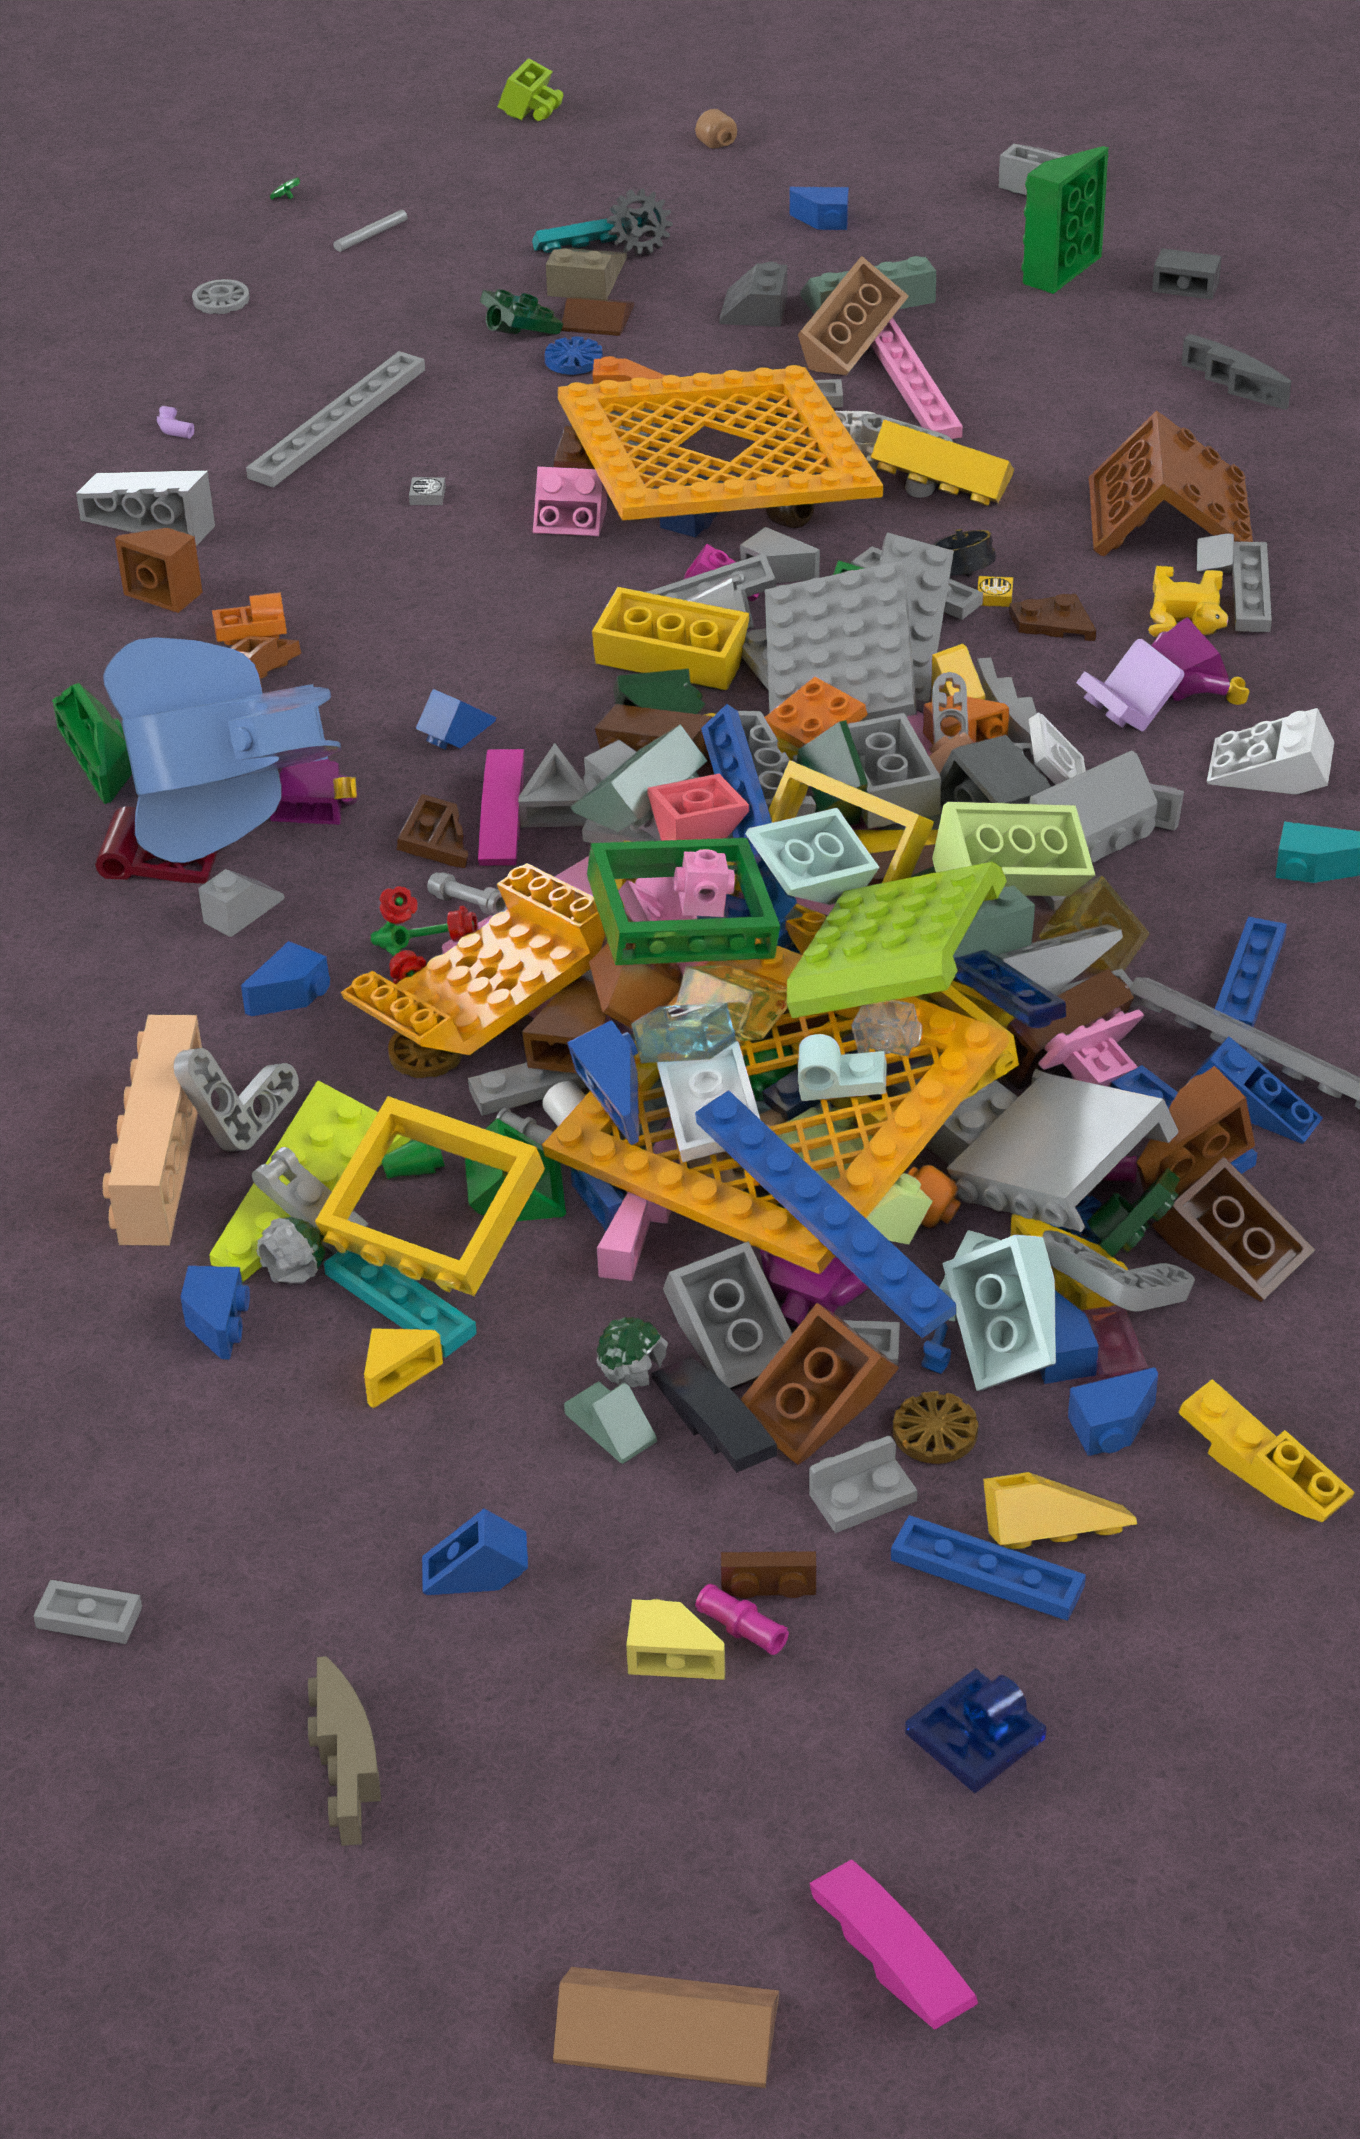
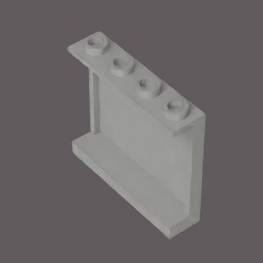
M1043 1073L947 1167V1170L959 1188L957 1195L967 1203L979 1204L993 1208L996 1211H1005L1020 1215L1026 1219H1035L1050 1223L1056 1227H1065L1081 1232L1085 1226L1075 1206L1144 1137L1169 1143L1179 1131L1162 1098Z

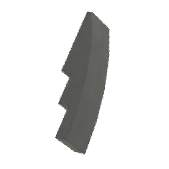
M1190 333L1184 338L1182 366L1205 372L1206 380L1228 386L1229 394L1284 410L1289 407L1291 380L1259 360L1218 342Z

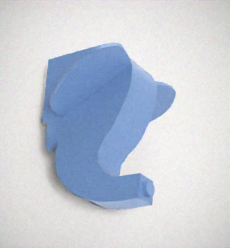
M171 638L138 639L126 644L115 654L105 668L103 674L104 686L112 704L123 719L121 722L136 794L139 795L135 812V836L138 844L144 850L166 861L177 863L193 861L239 840L266 821L276 811L281 799V783L278 769L328 759V756L341 751L340 742L324 739L318 706L331 698L328 688L314 687L311 684L262 693L259 674L255 664L237 650L196 640Z

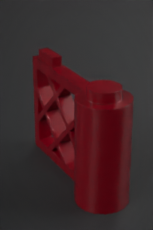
M121 807L114 812L95 863L96 870L100 876L105 879L127 880L131 875L182 883L205 884L208 882L218 850L203 858L186 863L169 862L162 859L164 863L159 865L147 864L145 861L156 856L144 850L138 844L135 836L136 808ZM195 861L203 867L201 872L183 868V866Z

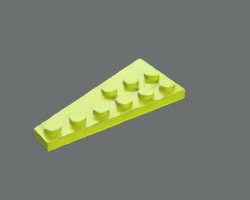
M317 1080L271 1156L281 1147L289 1148L305 1169L329 1190L333 1191L378 1112ZM397 1134L386 1154L406 1144L411 1139ZM271 1156L266 1162L267 1165L271 1162ZM281 1175L279 1177V1180L286 1186L290 1183L285 1176ZM253 1183L210 1252L211 1265L217 1267H240L243 1283L262 1267L260 1263L261 1258L257 1255L256 1251L258 1239L262 1237V1232L271 1225L272 1220L291 1216Z

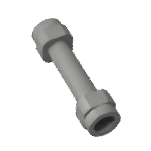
M436 872L428 880L427 888L429 893L439 899L448 901L454 897L479 905L483 913L492 916L507 910V906L498 889L487 887L484 891L458 883L453 875L444 872Z

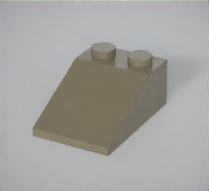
M576 248L553 250L546 263L547 296L607 299L624 265L627 253Z

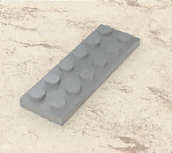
M887 533L883 542L879 565L903 560L907 582L916 709L923 711L924 704L929 703L932 654L937 653L954 551Z

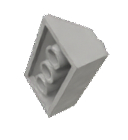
M1132 750L1031 796L1029 804L1076 805L1092 862H1096L1100 858L1149 836L1155 827L1156 821L1154 818L1158 806L1157 799L1137 753Z

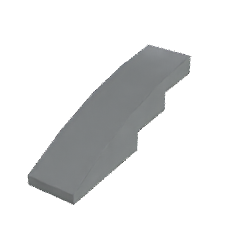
M991 657L977 658V675L985 693V700L1004 703L1009 707L1008 738L1013 743L1032 744L1029 718L1037 714L1032 697L1017 698L1012 677L997 678ZM1023 752L1031 764L1035 763L1034 759L1029 757V752Z

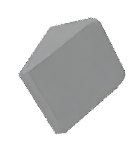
M1221 534L1197 539V572H1205L1206 570L1223 571V573L1232 572L1234 534Z

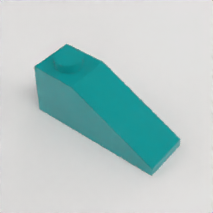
M1284 821L1275 878L1317 883L1360 876V831Z

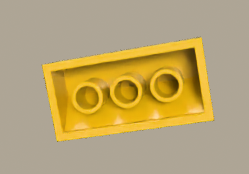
M883 420L870 457L874 462L878 463L876 468L881 471L895 475L896 470L909 473L907 479L924 485L927 484L928 480L940 484L939 490L958 495L960 490L971 494L970 500L989 506L990 501L999 503L1014 472V468L1008 460L887 420Z
M617 587L592 630L595 663L640 673L689 669L690 683L728 690L740 667L743 645L750 619L749 613Z

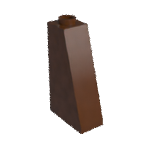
M1108 968L1011 1021L1006 1030L1014 1035L1019 1065L1005 1074L1008 1080L1019 1090L1032 1081L1035 1069L1043 1072L1047 1071L1048 1069L1043 1070L1038 1063L1048 1053L1044 1049L1045 1046L1058 1034L1063 1032L1065 1035H1069L1082 1025L1088 1028L1101 1018L1108 1021L1120 1011L1126 1014L1135 998L1131 994L1128 985L1122 979L1117 978Z
M591 969L563 988L522 1031L528 1068L577 1073L567 1042L611 1020L619 1028L620 1022L602 1012Z

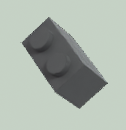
M1161 248L1154 265L1152 292L1212 300L1220 282L1222 256Z

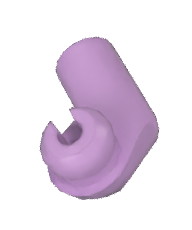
M161 406L159 408L160 414L157 416V423L163 433L187 439L193 436V423L175 419L177 410L174 407Z

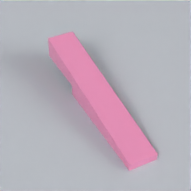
M671 1117L663 1130L673 1128ZM675 1138L656 1142L653 1147L654 1154L677 1149ZM680 1159L673 1160V1162L680 1164ZM628 1192L597 1247L599 1277L632 1281L650 1222L667 1224L671 1210Z

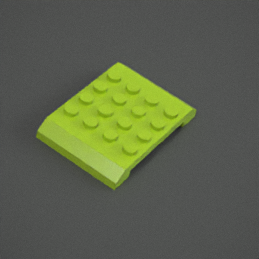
M992 861L844 891L787 979V1006L791 1017L797 1018L948 990L958 972L953 958L956 949L981 904L984 901L998 899L1007 882L1002 867Z

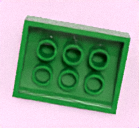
M1101 146L1045 161L1028 173L1025 181L1027 199L1024 208V216L1026 217L1025 233L1023 235L1024 259L1021 266L1023 284L1054 294L1102 257L1109 147Z

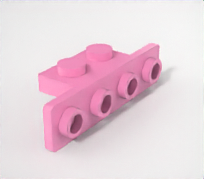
M674 877L638 878L635 884L627 880L618 890L625 905V913L633 922L698 919L697 916L682 915L679 892L674 891ZM709 961L680 962L677 965L684 977L693 979Z
M1139 1009L1127 1014L1120 1011L1108 1021L1101 1018L1088 1028H1085L1084 1025L1076 1028L1069 1035H1065L1062 1032L1045 1046L1044 1049L1048 1053L1038 1064L1045 1070L1063 1063L1071 1072L1072 1079L1110 1086L1112 1081L1137 1068V1065L1117 1042L1122 1040L1144 1017V1014Z

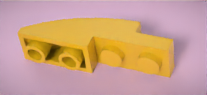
M1213 1379L1182 1403L1178 1413L1212 1443L1208 1454L1277 1504L1305 1517L1324 1522L1353 1497L1355 1492L1286 1430L1280 1435L1275 1436Z

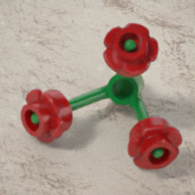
M405 887L387 888L381 893L379 898L381 902L379 908L387 923L379 931H374L371 934V942L375 946L386 949L393 956L389 963L390 976L394 978L393 983L397 985L402 979L413 976L427 966L422 956H417L416 953L410 950L401 951L402 948L408 945L409 939L449 932L452 941L459 942L462 937L479 930L478 920L474 912H468L465 906H460L459 910L448 913L446 924L407 930L404 926H396L395 924L404 923L411 918V914L417 911V900L411 896L410 890Z

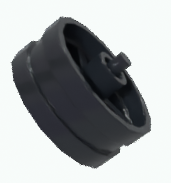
M962 529L955 530L956 534L940 539L933 544L954 551L950 576L961 574L971 576L972 572L991 565L997 558L995 549L992 547V535L988 530L962 532Z

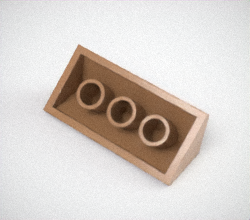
M863 256L858 259L798 334L809 370L847 375L909 297Z
M571 1967L559 1985L553 2063L766 2088L779 1990Z

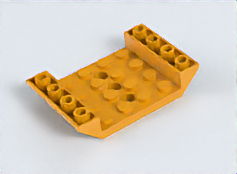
M526 863L511 870L508 877L497 883V887L508 908L506 911L491 917L489 923L476 932L462 937L456 946L443 955L432 958L426 967L413 976L402 979L397 985L376 972L370 971L355 978L352 985L343 990L341 994L348 1002L422 1047L471 1055L591 969L589 962L601 950L605 938V931L594 897Z

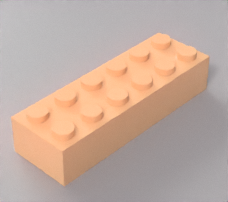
M148 1015L145 1030L138 1032V1059H132L130 1067L132 1085L125 1087V1114L119 1115L117 1119L118 1143L112 1144L110 1149V1165L112 1169L111 1173H105L103 1178L104 1198L111 1201L109 1226L111 1229H116L119 1245H170L198 1115L197 1110L174 1074V1060L182 1050L202 1048L197 1015Z

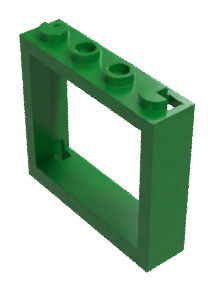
M747 838L591 843L587 878L615 965L775 958L780 924ZM703 849L725 853L727 862L736 861L737 865H727V867L734 870V874L737 876L751 917L628 922L615 879L674 877L675 868L682 867L684 852H697ZM756 938H760L761 944H755ZM626 943H634L633 949L623 950L626 948Z

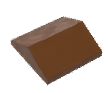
M586 297L567 298L561 331L621 336L634 307V302Z

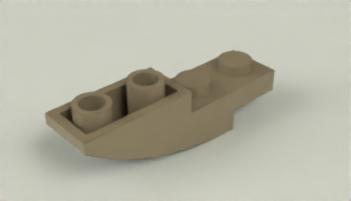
M327 1656L317 1657V1677L308 1678L310 1707H317V1717H308L310 1747H319L321 1765H328L329 1785L337 1786V1796L328 1797L330 1828L339 1827L342 1846L362 1844L361 1803L381 1801L380 1778L372 1731L364 1708L343 1673Z

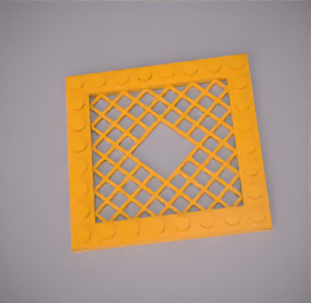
M790 365L785 369L758 368L755 371L749 372L728 370L724 374L712 375L701 372L687 377L666 375L662 379L649 380L638 377L624 382L604 380L599 384L575 382L568 386L558 387V400L622 521L879 498L883 496L882 482L805 367ZM768 398H770V399L777 400V401H779V402H778V403H773V402H769V401H766V400H767ZM736 401H741V402H745V403H748V404H747L746 406H743V405L737 404V403H735V402H736ZM706 403H709V404L715 405V406H717V407H716V408H710V407H707V406H704V405H705ZM679 406L686 409L684 411L674 409L673 407ZM756 407H761V408H765V409H768V410H767L766 412H763V411L757 410V409H755V408H756ZM644 408H646V409H649V410H653V411H655V412H653V413L651 414V413H647V412H644V411H641V410H643ZM726 409H729V410L735 411V412H737V413H736V414H730V413H727V412H724V411H725ZM612 411H616L619 413H623V415L617 416L610 413ZM699 412L706 415L704 417L694 415L693 413ZM778 412L788 415V417L784 418L775 414ZM664 414H666V415H669V416H673V417H675V418H673L672 420H670V419H667V418H664V417H661V416H663ZM749 415L757 419L754 421L744 417ZM632 417H636L639 419H643V421L637 422L630 419ZM719 418L726 421L724 423H720L714 421L713 419ZM686 420L695 424L690 426L681 422ZM766 421H769L772 423H776L777 425L774 427L764 423ZM652 423H656L662 425L663 427L657 428L650 425ZM734 424H739V425H742V426H746V428L740 429V428L734 427L733 425H734ZM622 425V426L629 427V428H632V429H630L629 431H626V430H623V429H619L618 427H620V426ZM704 426L755 441V443L731 462L679 447L680 444ZM786 427H789L792 429H796L798 431L794 433L784 429ZM672 429H676L682 431L683 433L676 434L670 431ZM759 430V431H762V432H766V434H765V435H760V434L754 433L753 431ZM642 431V432H645V433H648V434H652V435L649 436V437H646V436L639 435L638 433H640V432ZM775 436H779V437H782V438H786L787 440H785V441H780V440L774 439V437H775ZM662 437L671 440V442L665 443L659 441V439ZM629 440H631V441H634V442H637V443H640V444L637 445V446H634V445L628 444V443H626V442H628ZM799 442L807 446L804 448L794 445V443ZM769 445L775 447V449L770 450L763 448L762 446ZM651 446L660 450L658 452H654L651 450H647V448ZM789 451L795 453L796 455L793 457L790 455L783 454V452ZM673 453L680 455V457L674 458L667 456V454ZM755 453L765 457L763 459H759L752 457L751 455ZM639 455L649 459H647L646 461H642L636 459L635 457ZM805 457H809V458L815 459V460H817V461H816L815 463H813V462L806 461V460H803V459H804ZM689 459H693L696 461H700L701 463L696 465L687 461ZM775 459L784 462L785 464L779 465L772 463V461ZM659 461L668 464V466L665 468L655 464ZM744 462L754 466L751 468H747L741 466L740 464ZM713 465L722 469L716 471L707 467ZM798 466L806 470L802 472L792 468ZM681 468L688 470L689 472L687 474H684L675 470ZM762 469H767L773 471L774 473L770 475L760 471ZM647 470L657 475L653 477L643 473ZM732 471L742 475L740 477H736L729 475L728 473ZM698 474H701L710 478L708 480H704L701 478H697L696 476ZM669 477L678 481L672 483L663 479Z
M756 938L755 944H761L760 939ZM777 946L775 958L709 961L693 979L688 981L634 1041L638 1050V1054L633 1056L638 1071V1122L642 1124L644 1134L639 1136V1142L630 1145L627 1139L621 1140L619 1128L590 1091L545 1140L542 1147L546 1157L576 1170H581L597 1179L743 1242L749 1241L752 1246L817 1274H821L835 1255L786 1208L775 1205L779 1204V1202L772 1195L758 1198L754 1186L761 1184L745 1169L746 1178L722 1183L720 1172L742 1167L733 1158L717 1162L716 1154L710 1155V1164L689 1169L687 1162H682L674 1128L650 1133L648 1122L671 1117L668 1107L645 1112L644 1101L665 1096L663 1087L650 1089L660 1078L657 1062L679 1057L685 1049L687 1054L693 1053L692 1047L714 1042L715 1047L721 1046L720 1040L743 1035L745 1045L740 1046L742 1056L748 1055L750 1065L745 1067L748 1076L798 1064L799 1054L784 1057L782 1046L801 1042L807 1036L814 1034H833L839 1045L841 1055H845V1052L868 1047L869 1052H875L874 1045L896 1040L899 1051L885 1054L886 1062L890 1064L902 1061L905 1072L886 1076V1086L908 1081L910 1093L888 1098L886 1092L881 1094V1100L861 1105L858 1103L857 1096L850 1097L852 1107L829 1112L827 1101L837 1098L820 1099L823 1114L769 1127L776 1135L797 1131L800 1142L789 1144L788 1146L795 1153L802 1152L804 1161L813 1170L820 1171L837 1166L840 1178L826 1182L862 1216L867 1218L1009 1044L1007 1031L912 996L792 1018L790 1013L779 1015L769 1026L772 1029L774 1038L751 1043L748 1033L753 1031L740 1026L717 1030L715 1020L720 1018L703 1012L701 1009L672 1018L667 1010L680 1007L704 1006L728 977L768 992L767 987L779 991L783 994L775 996L787 1000V979L803 955ZM834 1013L847 1017L850 1020L837 1023ZM828 1014L829 1025L808 1030L805 1019ZM800 1021L801 1032L779 1037L777 1026ZM710 1022L712 1032L698 1035ZM868 1026L885 1033L871 1036ZM862 1027L864 1038L842 1043L839 1032ZM903 1039L920 1046L905 1049ZM773 1048L777 1049L778 1059L755 1063L753 1053ZM927 1054L932 1055L933 1065L911 1070L910 1058ZM922 1078L916 1085L915 1079ZM899 1105L894 1113H892L891 1107ZM885 1109L887 1121L864 1125L863 1114ZM856 1117L858 1128L835 1133L832 1122ZM822 1124L827 1125L829 1135L805 1140L803 1129ZM874 1135V1137L869 1141L867 1136ZM675 1138L677 1149L654 1154L652 1143ZM857 1138L862 1139L864 1149L840 1154L838 1143ZM646 1145L647 1150H644L639 1146ZM832 1145L833 1157L811 1162L808 1150ZM680 1159V1164L673 1162V1160ZM851 1163L850 1166L845 1170L844 1164ZM714 1173L715 1179L708 1177L706 1175ZM748 1188L749 1194L741 1191V1189Z

